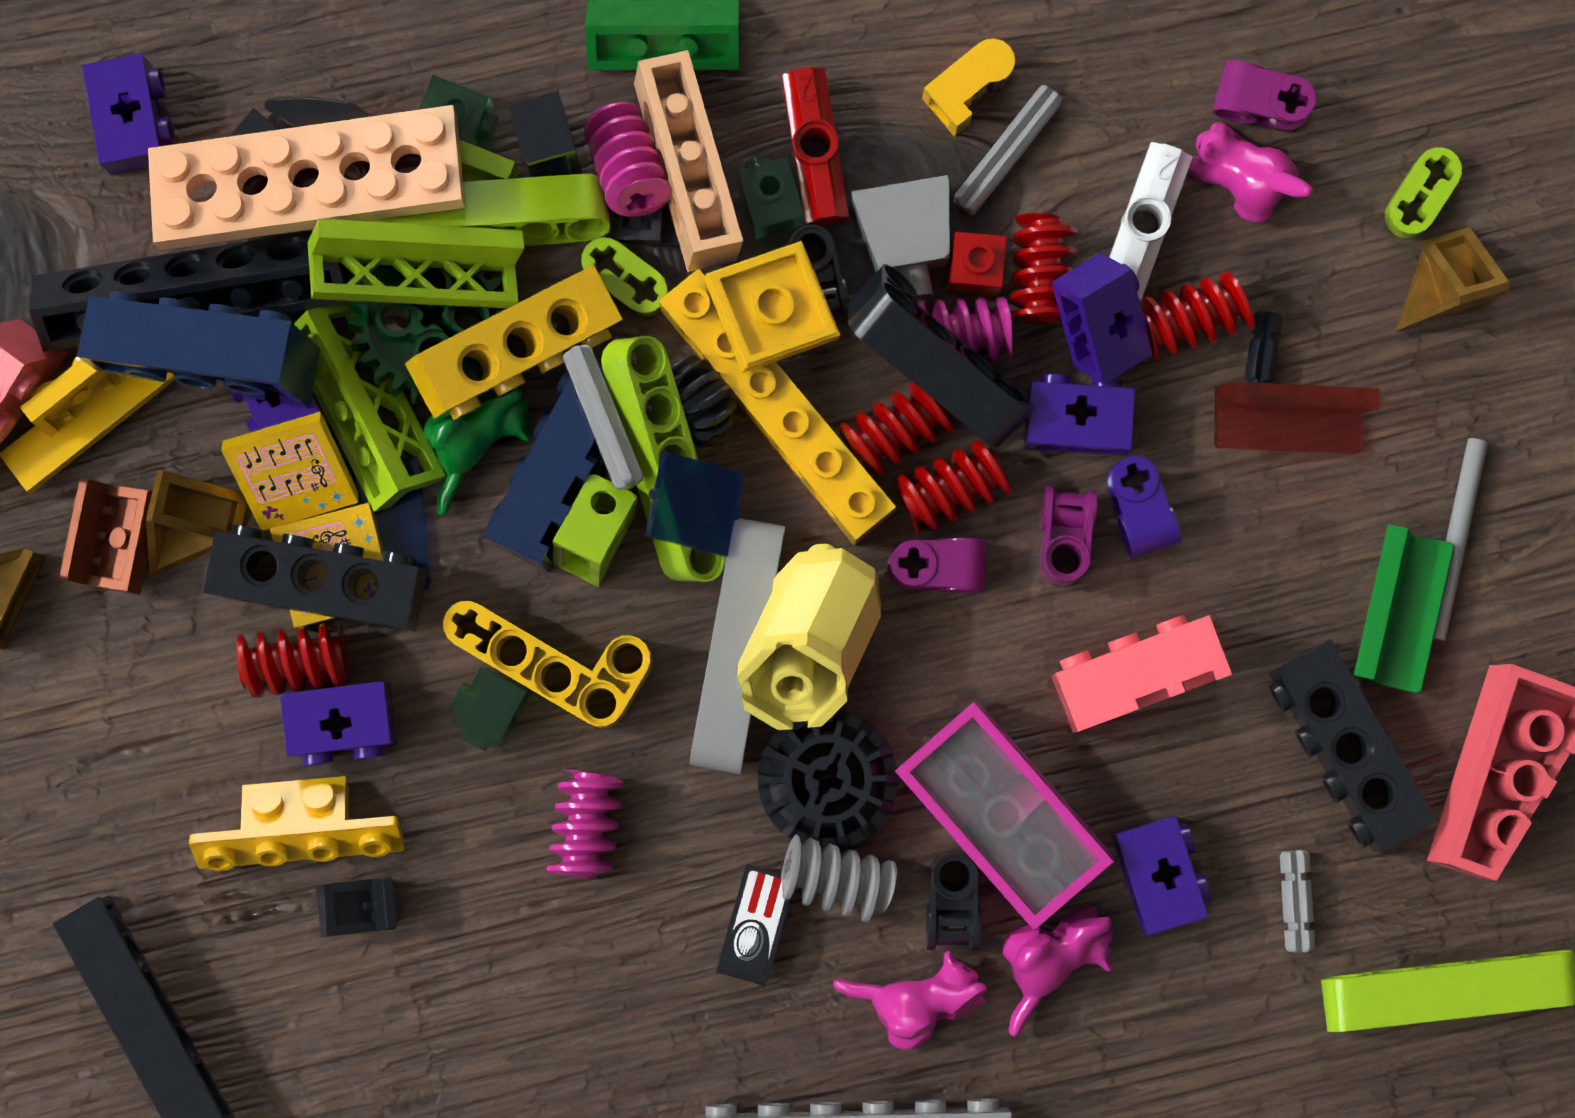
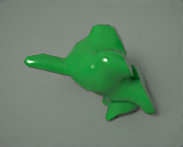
M518 387L499 397L494 388L479 395L477 398L481 406L453 420L449 411L435 419L432 414L428 417L424 426V436L434 448L439 463L447 473L446 480L437 496L438 514L445 516L448 513L452 500L466 472L479 462L489 447L500 437L517 436L526 442L531 440L528 431L529 404L521 399L522 393Z

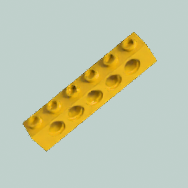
M698 268L659 300L661 312L698 357L708 361L714 371L720 372L721 379L726 385L730 386L728 390L736 400V403L855 546L893 515L896 506L777 362L742 373L704 281L705 275Z

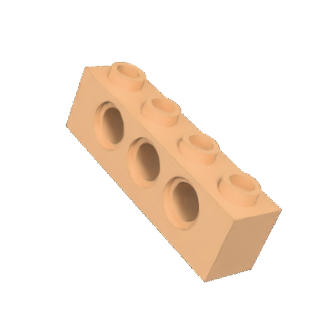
M689 51L638 61L634 86L643 118L650 128L649 134L655 143L654 150L657 151L661 160L660 166H662L666 174L665 181H667L672 191L668 206L687 272L697 270L698 268L703 269L737 261L743 238Z

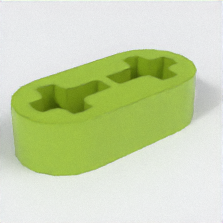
M1434 147L1425 151L1413 164L1385 210V223L1395 236L1403 239L1415 238L1421 235L1433 223L1462 175V164L1453 151L1444 147ZM1437 161L1442 162L1445 165L1443 174L1449 179L1441 178L1429 190L1423 186L1431 172L1425 164L1433 166ZM1417 196L1423 200L1416 211V216L1421 219V223L1414 220L1409 225H1405L1401 221L1403 212L1398 208V205L1406 208Z
M600 237L586 245L581 260L583 269L592 265L595 268L597 267L593 258L597 252L604 256L610 250L615 252L613 260L615 265L623 271L621 276L618 277L608 269L602 270L599 274L607 291L614 300L640 317H651L661 311L659 300L668 293L665 279L658 271L612 238ZM633 278L643 286L647 285L650 281L656 283L654 293L658 297L657 300L652 303L650 300L645 299L641 304L636 303V291L627 284V281Z

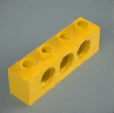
M592 265L415 355L405 365L433 418L435 419L449 411L453 420L481 406L477 396L494 388L499 397L524 384L525 380L521 374L531 368L538 366L543 374L564 363L563 357L566 350L580 343L594 348L612 338L609 328L623 319L595 266ZM552 312L561 313L567 318L570 325L568 335L559 334L551 324ZM509 334L517 335L524 341L527 350L525 358L516 357L509 351L507 347V337ZM464 357L474 358L480 363L483 371L481 381L471 380L465 375L462 369Z

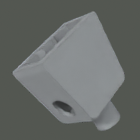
M948 175L852 191V211L875 273L883 264H888L910 281L917 291L918 300L932 297L934 294L929 270L947 266L950 257Z

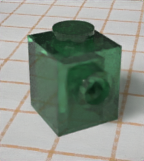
M433 75L418 110L453 105L457 113L459 140L480 147L481 142L488 144L493 137L498 122V115L493 114L495 108L491 98Z
M767 154L747 161L745 163L746 168L738 170V179L755 239L803 226L804 212L788 158L784 157L776 160L774 154Z
M480 667L471 685L466 682L462 683L450 706V710L456 712L451 723L463 728L458 738L485 752L490 743L503 748L531 693Z

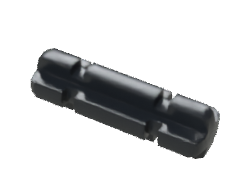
M1257 311L1254 315L1255 329L1251 331L1255 336L1249 342L1244 380L1248 381V385L1243 387L1241 406L1251 411H1266L1270 407L1272 389L1268 387L1274 381L1279 342L1275 341V337L1280 335L1282 316L1272 311Z

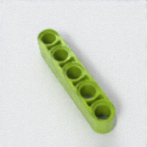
M593 174L463 182L465 208L371 221L523 230L524 246L587 242L604 237L610 230L605 193L600 185L599 176Z
M651 336L616 339L610 342L603 351L601 358L602 370L643 473V481L637 484V488L660 566L666 576L678 582L713 581L719 577L724 569L726 561L725 550L667 352L663 344ZM632 351L635 352L638 360L636 370H634L631 364ZM648 401L652 406V417L650 420L646 415V404ZM662 451H664L667 459L664 470L660 460ZM677 501H679L681 505V514L679 519L677 518L675 513V506ZM692 549L695 553L696 559L693 568L690 564V554Z
M1575 951L1539 952L1321 978L1327 1032L1355 1031L1575 1005Z

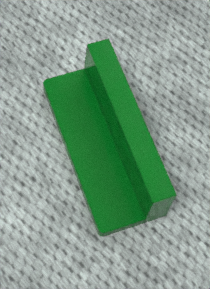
M588 0L585 21L587 70H637L638 61L687 50L689 51L694 70H739V0Z
M1388 524L1354 671V676L1360 682L1417 694L1422 692L1454 553V546L1451 542L1415 536L1409 528Z

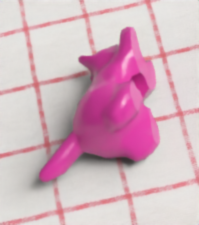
M1221 121L1213 123L1209 131H1205L1197 137L1195 146L1198 156H1193L1187 173L1193 179L1217 184L1230 190L1235 198L1234 209L1241 218L1247 221L1263 222L1270 219L1273 214V207L1279 203L1284 194L1295 198L1309 197L1313 193L1312 186L1299 178V170L1291 157L1279 149L1258 147L1242 138L1230 126Z
M1086 906L1069 912L1051 932L1045 931L1040 927L1033 930L1028 924L1014 928L1007 936L1002 952L1011 964L1014 980L1023 993L1022 999L1011 1014L1009 1034L1016 1037L1021 1033L1027 1020L1040 1003L1041 998L1059 988L1068 976L1083 964H1097L1107 972L1112 971L1113 967L1110 962V954L1112 952L1111 941L1113 939V932L1110 930L1112 922L1109 917L1097 918L1098 911L1095 906Z
M951 951L944 953L943 966L933 978L921 981L894 982L885 986L852 982L844 979H836L833 982L834 988L847 997L871 1000L877 1017L887 1029L889 1042L902 1050L916 1049L930 1040L938 1020L962 1018L986 1002L983 994L987 991V988L983 983H978L977 972L970 969L963 962L956 960Z

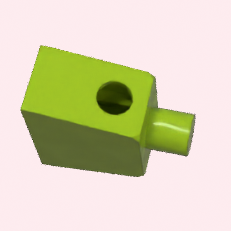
M608 471L604 478L596 474H590L553 539V565L599 587L636 513L637 496L632 493L633 488L617 490L612 483ZM604 510L608 511L609 514H600L597 512Z

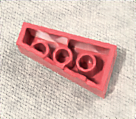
M1514 664L1489 665L1427 858L1428 862L1473 878L1498 880L1532 824L1530 821L1532 815L1542 799H1547L1557 783L1554 779L1569 755L1575 754L1574 686Z

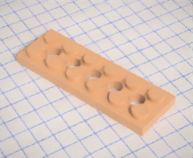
M453 105L148 148L153 243L159 251L314 229L318 218L374 221L465 208L458 120ZM417 154L421 157V163L414 171L400 173L395 170L396 162L403 155ZM365 161L370 164L369 172L363 178L354 181L344 178L345 170L351 163ZM305 168H314L319 171L317 180L311 186L299 188L293 185L294 178L299 171ZM263 175L268 178L266 187L260 193L255 195L243 193V185L250 177ZM211 182L217 185L216 192L211 199L205 202H195L192 200L193 191L200 184Z

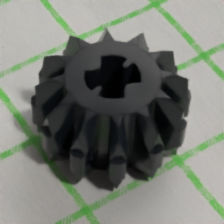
M694 355L685 360L680 359L671 365L693 443L702 447L708 442L712 443L725 435L730 430V427L738 421V412L735 409L737 407L736 400L728 390L730 386L726 385L721 379L720 372L714 371L710 363L705 359H700Z

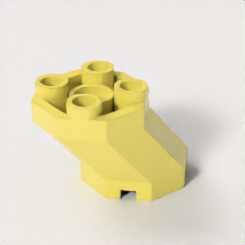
M816 544L807 552H798L775 576L772 593L738 662L737 677L739 687H742V701L746 712L777 730L793 729V722L808 721V728L821 727L847 702L848 686L881 617L879 580L875 568L843 548L835 549L829 544Z

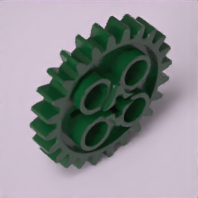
M386 265V269L378 266L371 272L385 286L398 287L407 279L390 265ZM429 268L422 275L427 281L438 283L442 289H449L457 282L443 268ZM480 270L473 277L486 291L499 292L502 288V277H494L487 280L486 275L488 271ZM350 301L349 310L359 316L348 319V331L360 333L351 339L352 351H367L360 359V367L363 370L377 366L373 382L375 385H379L389 378L393 381L391 396L396 397L406 387L411 389V403L416 404L421 393L405 363L415 355L464 331L465 329L459 327L455 322V318L458 316L471 314L482 322L507 308ZM395 315L405 319L409 326L403 331L394 332L386 329L382 321L389 316ZM436 317L441 320L440 327L435 324L430 325L428 328L422 326L423 318L429 322L433 321ZM509 334L507 337V347H512L513 334ZM464 357L462 361L463 372L469 379L478 381L477 377L480 376L482 378L483 375L480 363L474 358Z

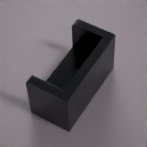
M559 91L508 105L523 159L528 165L531 177L583 173Z

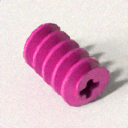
M627 102L611 103L598 108L588 118L584 126V138L589 146V152L594 161V167L600 178V185L605 193V200L609 208L618 215L637 217L654 213L664 207L670 200L672 191L667 181H665L666 174L662 166H660V157L657 151L654 150L655 143L649 134L650 128L646 120L641 118V108Z
M998 297L996 299L993 312H990L984 298L976 300L972 313L969 312L965 301L958 299L950 315L943 300L935 302L931 316L979 354L981 349H986L991 363H996L1001 348L1006 347L1012 359L1011 313L1005 297ZM918 302V305L927 312L923 302Z
M562 769L573 775L574 779L558 783V790L571 796V800L556 803L555 810L567 816L568 821L552 824V831L565 837V842L549 845V851L563 859L562 863L547 866L546 872L572 877L599 879L597 874L609 872L613 869L612 863L599 857L600 853L612 851L616 848V843L605 838L602 834L603 832L616 830L619 826V822L606 816L605 812L620 809L622 804L621 801L608 795V791L623 788L625 781L611 775Z

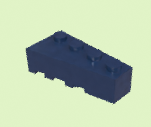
M118 291L110 292L109 298L89 296L77 357L93 369L159 382H165L167 373L174 374L173 379L176 382L192 386V388L212 391L216 386V382H222L225 388L243 393L244 397L265 400L267 391L283 393L291 400L290 405L310 408L321 349L291 322L290 316L269 310L260 311L259 317L240 315L241 311L239 309L221 304H210L208 311L190 309L191 305L189 303L173 298H160L158 304L143 303L138 296Z
M599 365V366H600V369H601V371H602V374H603V376H604V373H603V370H602V366ZM567 368L556 389V392L561 395L552 412L546 410L538 422L533 435L536 441L527 457L523 456L517 464L510 480L512 485L503 501L495 508L484 534V537L494 546L547 572L550 571L553 565L554 537L590 474L598 475L604 464Z

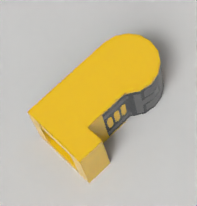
M986 39L978 43L924 87L922 100L954 137L970 125L973 113L968 108L986 92L998 91L1004 88L1010 81L1015 64V57L1011 47L999 39Z

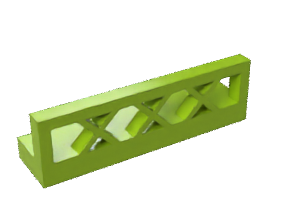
M318 218L308 241L311 299L509 308L518 303L515 264L524 250L523 230ZM323 262L342 263L355 277L347 284L324 283ZM379 265H390L407 279L398 287L385 286L371 272ZM429 268H443L457 282L449 289H436L422 275ZM480 270L501 271L503 292L486 291L473 277Z
M350 301L349 303L307 310L294 325L321 349L313 392L373 511L377 512L390 508L409 491L439 483L446 475L429 441L424 436V432L403 390L396 397L391 396L393 383L391 379L388 378L383 383L375 386L360 379L354 367L356 361L360 362L361 357L367 351H352L351 341L338 335L331 322L332 319L344 316L347 321L349 318L359 316L349 310ZM377 366L371 367L374 374L377 370ZM379 405L395 413L400 423L397 431L382 423L377 413ZM402 449L417 457L424 470L423 473L409 476L400 458Z

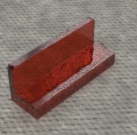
M1232 382L1215 387L1214 445L1218 449L1339 454L1359 453L1362 449V413L1380 409V388Z

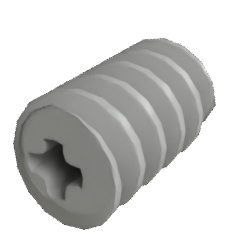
M795 834L787 848L782 867V897L784 900H789L795 890L801 888L802 903L809 906L817 893L822 894V910L827 912L831 909L835 900L840 899L841 914L845 917L851 914L856 904L861 905V921L867 923L875 910L883 913L889 906L895 890L897 866L891 860L884 861L880 865L878 858L870 854L860 860L858 852L853 849L845 850L840 854L839 847L832 843L825 845L821 849L819 841L811 837L801 844L799 835Z

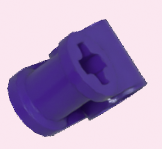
M1138 455L1128 456L1116 463L1108 473L1107 487L1117 514L1119 531L1130 558L1134 559L1181 543L1179 526L1174 511L1166 498L1155 465L1147 458ZM1127 467H1130L1133 474L1142 473L1145 482L1138 485L1139 494H1135L1132 487L1123 488L1121 484V478L1128 475Z

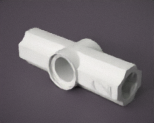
M1154 142L1150 143L1126 212L1121 218V225L1109 256L1121 264L1128 265L1134 271L1140 285L1139 291H1137L1140 302L1165 233L1170 227L1171 216L1193 156L1185 153L1182 149ZM1142 210L1151 212L1158 220V230L1151 234L1141 233L1133 224V214Z

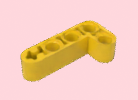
M460 601L452 605L443 619V630L453 644L588 724L598 728H610L620 722L648 677L653 665L652 654L648 646L640 638L632 635H623L613 639L606 647L593 671L472 601ZM474 613H478L475 622L492 634H494L496 624L502 626L490 639L486 654L481 652V649L488 644L486 641L471 633L466 634L463 639L460 638L463 629L457 623L461 616L470 619ZM511 638L522 639L527 647L525 659L516 666L505 665L500 657L502 645ZM625 646L637 647L643 655L641 667L632 674L621 673L615 666L614 658L616 653ZM555 664L566 665L571 672L570 685L561 692L549 691L544 683L546 671ZM599 690L612 692L616 699L614 712L605 719L594 718L588 709L590 697Z

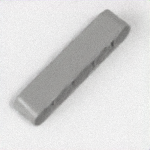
M734 518L689 766L741 774L751 714L744 710L742 687H739L737 677L738 662L772 593L773 579L778 573L785 526Z

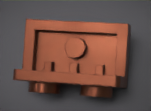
M80 479L73 503V513L66 547L63 552L60 578L86 586L140 595L148 560L146 517L153 491L109 485L90 479Z

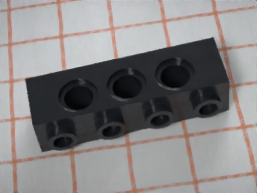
M233 525L231 534L218 531L214 533L203 593L216 597L400 630L417 631L428 571L414 566L415 557L384 552L383 561L364 558L365 548L342 543H334L332 552L313 548L314 539L291 534H283L282 543L263 540L264 530L240 525ZM272 554L277 561V571L271 579L262 582L256 573L257 564L262 557ZM323 563L328 571L327 582L322 588L312 591L307 585V573L315 564ZM374 572L379 580L378 591L373 597L362 600L357 593V582L365 573Z
M1331 639L1319 643L1269 672L1274 682L1268 686L1272 697L1283 712L1290 710L1300 728L1295 730V735L1301 747L1310 758L1317 755L1326 771L1321 776L1322 782L1336 803L1343 800L1353 817L1347 821V824L1362 848L1369 845L1372 852H1385L1437 822ZM1316 689L1326 691L1332 699V711L1326 718L1316 716L1310 709L1309 699ZM1343 734L1352 736L1359 746L1358 756L1350 764L1343 762L1336 753V743ZM1371 779L1380 782L1385 790V799L1376 809L1369 807L1364 802L1362 796L1364 785Z

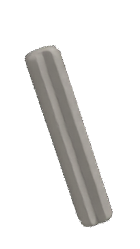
M1042 85L1037 89L955 193L953 201L960 209L970 215L976 214L1060 107L1062 98L1056 91L1046 85Z
M589 345L574 346L564 354L563 360L612 483L617 490L633 488L643 481V473L594 351Z

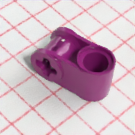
M1231 60L1224 63L1212 112L1217 117L1228 121L1255 124L1282 132H1292L1300 129L1307 122L1316 104V93L1313 86L1306 79L1299 76L1267 70L1249 62ZM1287 95L1296 97L1295 106L1297 108L1294 113L1285 111L1286 104L1283 101Z
M1053 486L1044 487L1040 518L1042 536L1039 566L1043 578L1053 586L1060 588L1070 587L1079 581L1089 567L1097 512V490H1088L1086 494L1055 492ZM1060 549L1072 552L1077 559V570L1069 574L1057 571L1051 561L1052 553Z
M947 538L941 540L905 541L897 546L888 557L886 565L888 576L895 585L907 590H940V592L949 593L986 592V540L977 538ZM909 552L914 553L916 561L924 562V568L915 573L914 578H909L908 570L899 568L898 562L903 561L908 556Z

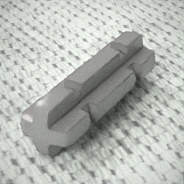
M1304 850L1284 851L1280 855L1281 873H1285L1286 880L1281 881L1284 923H1288V930H1284L1285 948L1292 953L1310 952L1315 948V932L1310 929V922H1314L1311 880H1307V872H1311L1310 855L1308 851Z

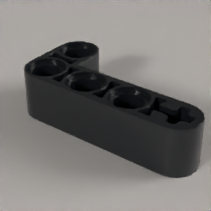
M883 264L850 300L847 321L857 337L989 444L999 447L1034 411V404L1030 402V398L1016 384L918 305L916 289L904 275L892 266Z

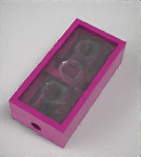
M977 699L895 770L1033 930L1038 928L1114 862V855Z

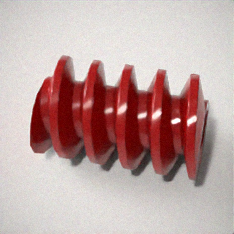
M1045 213L1019 214L1015 216V223L1024 229L1014 234V244L1023 249L1015 252L1012 260L1013 264L1022 268V270L1014 272L1011 276V281L1013 285L1022 290L1012 293L1010 295V302L1022 310L1013 312L1011 314V321L1025 324L1059 322L1061 316L1052 281L1074 269V267L1063 264L1062 261L1063 258L1077 255L1078 249L1063 242L1064 238L1077 235L1079 229L1066 224L1065 219L1057 215Z
M1228 271L1222 272L1219 275L1217 285L1208 277L1202 279L1199 282L1198 292L1190 284L1183 285L1180 288L1179 299L1170 290L1162 292L1160 306L1150 296L1141 300L1142 312L1149 322L1148 338L1153 354L1151 357L1155 362L1159 360V346L1163 344L1174 357L1178 355L1179 339L1183 338L1191 350H1195L1198 347V333L1203 332L1210 343L1214 344L1217 342V327L1223 326L1231 338L1236 336V321L1242 320L1250 332L1255 329L1253 311L1246 292L1233 274Z
M913 382L908 384L910 400L898 391L890 395L892 410L879 401L874 403L872 406L874 421L865 413H857L855 416L857 431L844 422L838 425L837 428L848 450L863 468L868 466L878 475L884 474L882 457L887 456L895 464H901L899 447L903 445L913 454H918L917 437L919 435H922L930 443L935 444L937 442L935 426L938 424L950 434L955 432L951 413Z
M978 440L973 441L970 444L971 459L959 448L952 452L953 467L940 457L933 461L934 476L924 467L919 466L915 469V485L903 474L896 478L899 499L919 537V522L924 521L933 531L938 530L937 514L940 512L952 523L957 521L956 505L959 503L970 514L975 513L974 496L980 495L989 505L994 504L993 488L996 486L1008 497L1013 495L1006 472L997 454L991 447L988 450L982 442Z
M320 624L316 640H311L305 626L299 627L297 640L292 643L285 630L279 629L276 645H270L263 631L258 632L255 647L252 648L249 647L243 634H237L236 659L240 682L244 689L247 686L248 691L254 698L263 697L267 684L271 692L278 696L285 692L287 681L294 692L304 691L308 678L315 690L326 687L328 676H330L335 687L345 686L347 683L349 656L342 624L339 626L337 637L331 636L326 624Z

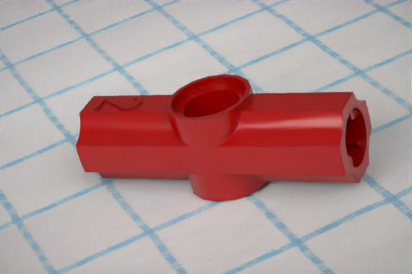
M812 66L794 69L789 73L782 74L781 79L805 225H818L820 227L836 225L849 220V211L825 68H814ZM819 137L827 142L829 150L821 157H810L802 151L801 146L807 139Z

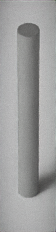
M1468 438L1446 537V541L1453 544L1454 553L1435 633V641H1446L1488 442L1481 439Z

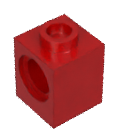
M955 232L951 245L947 294L998 298L1003 283L1007 236Z

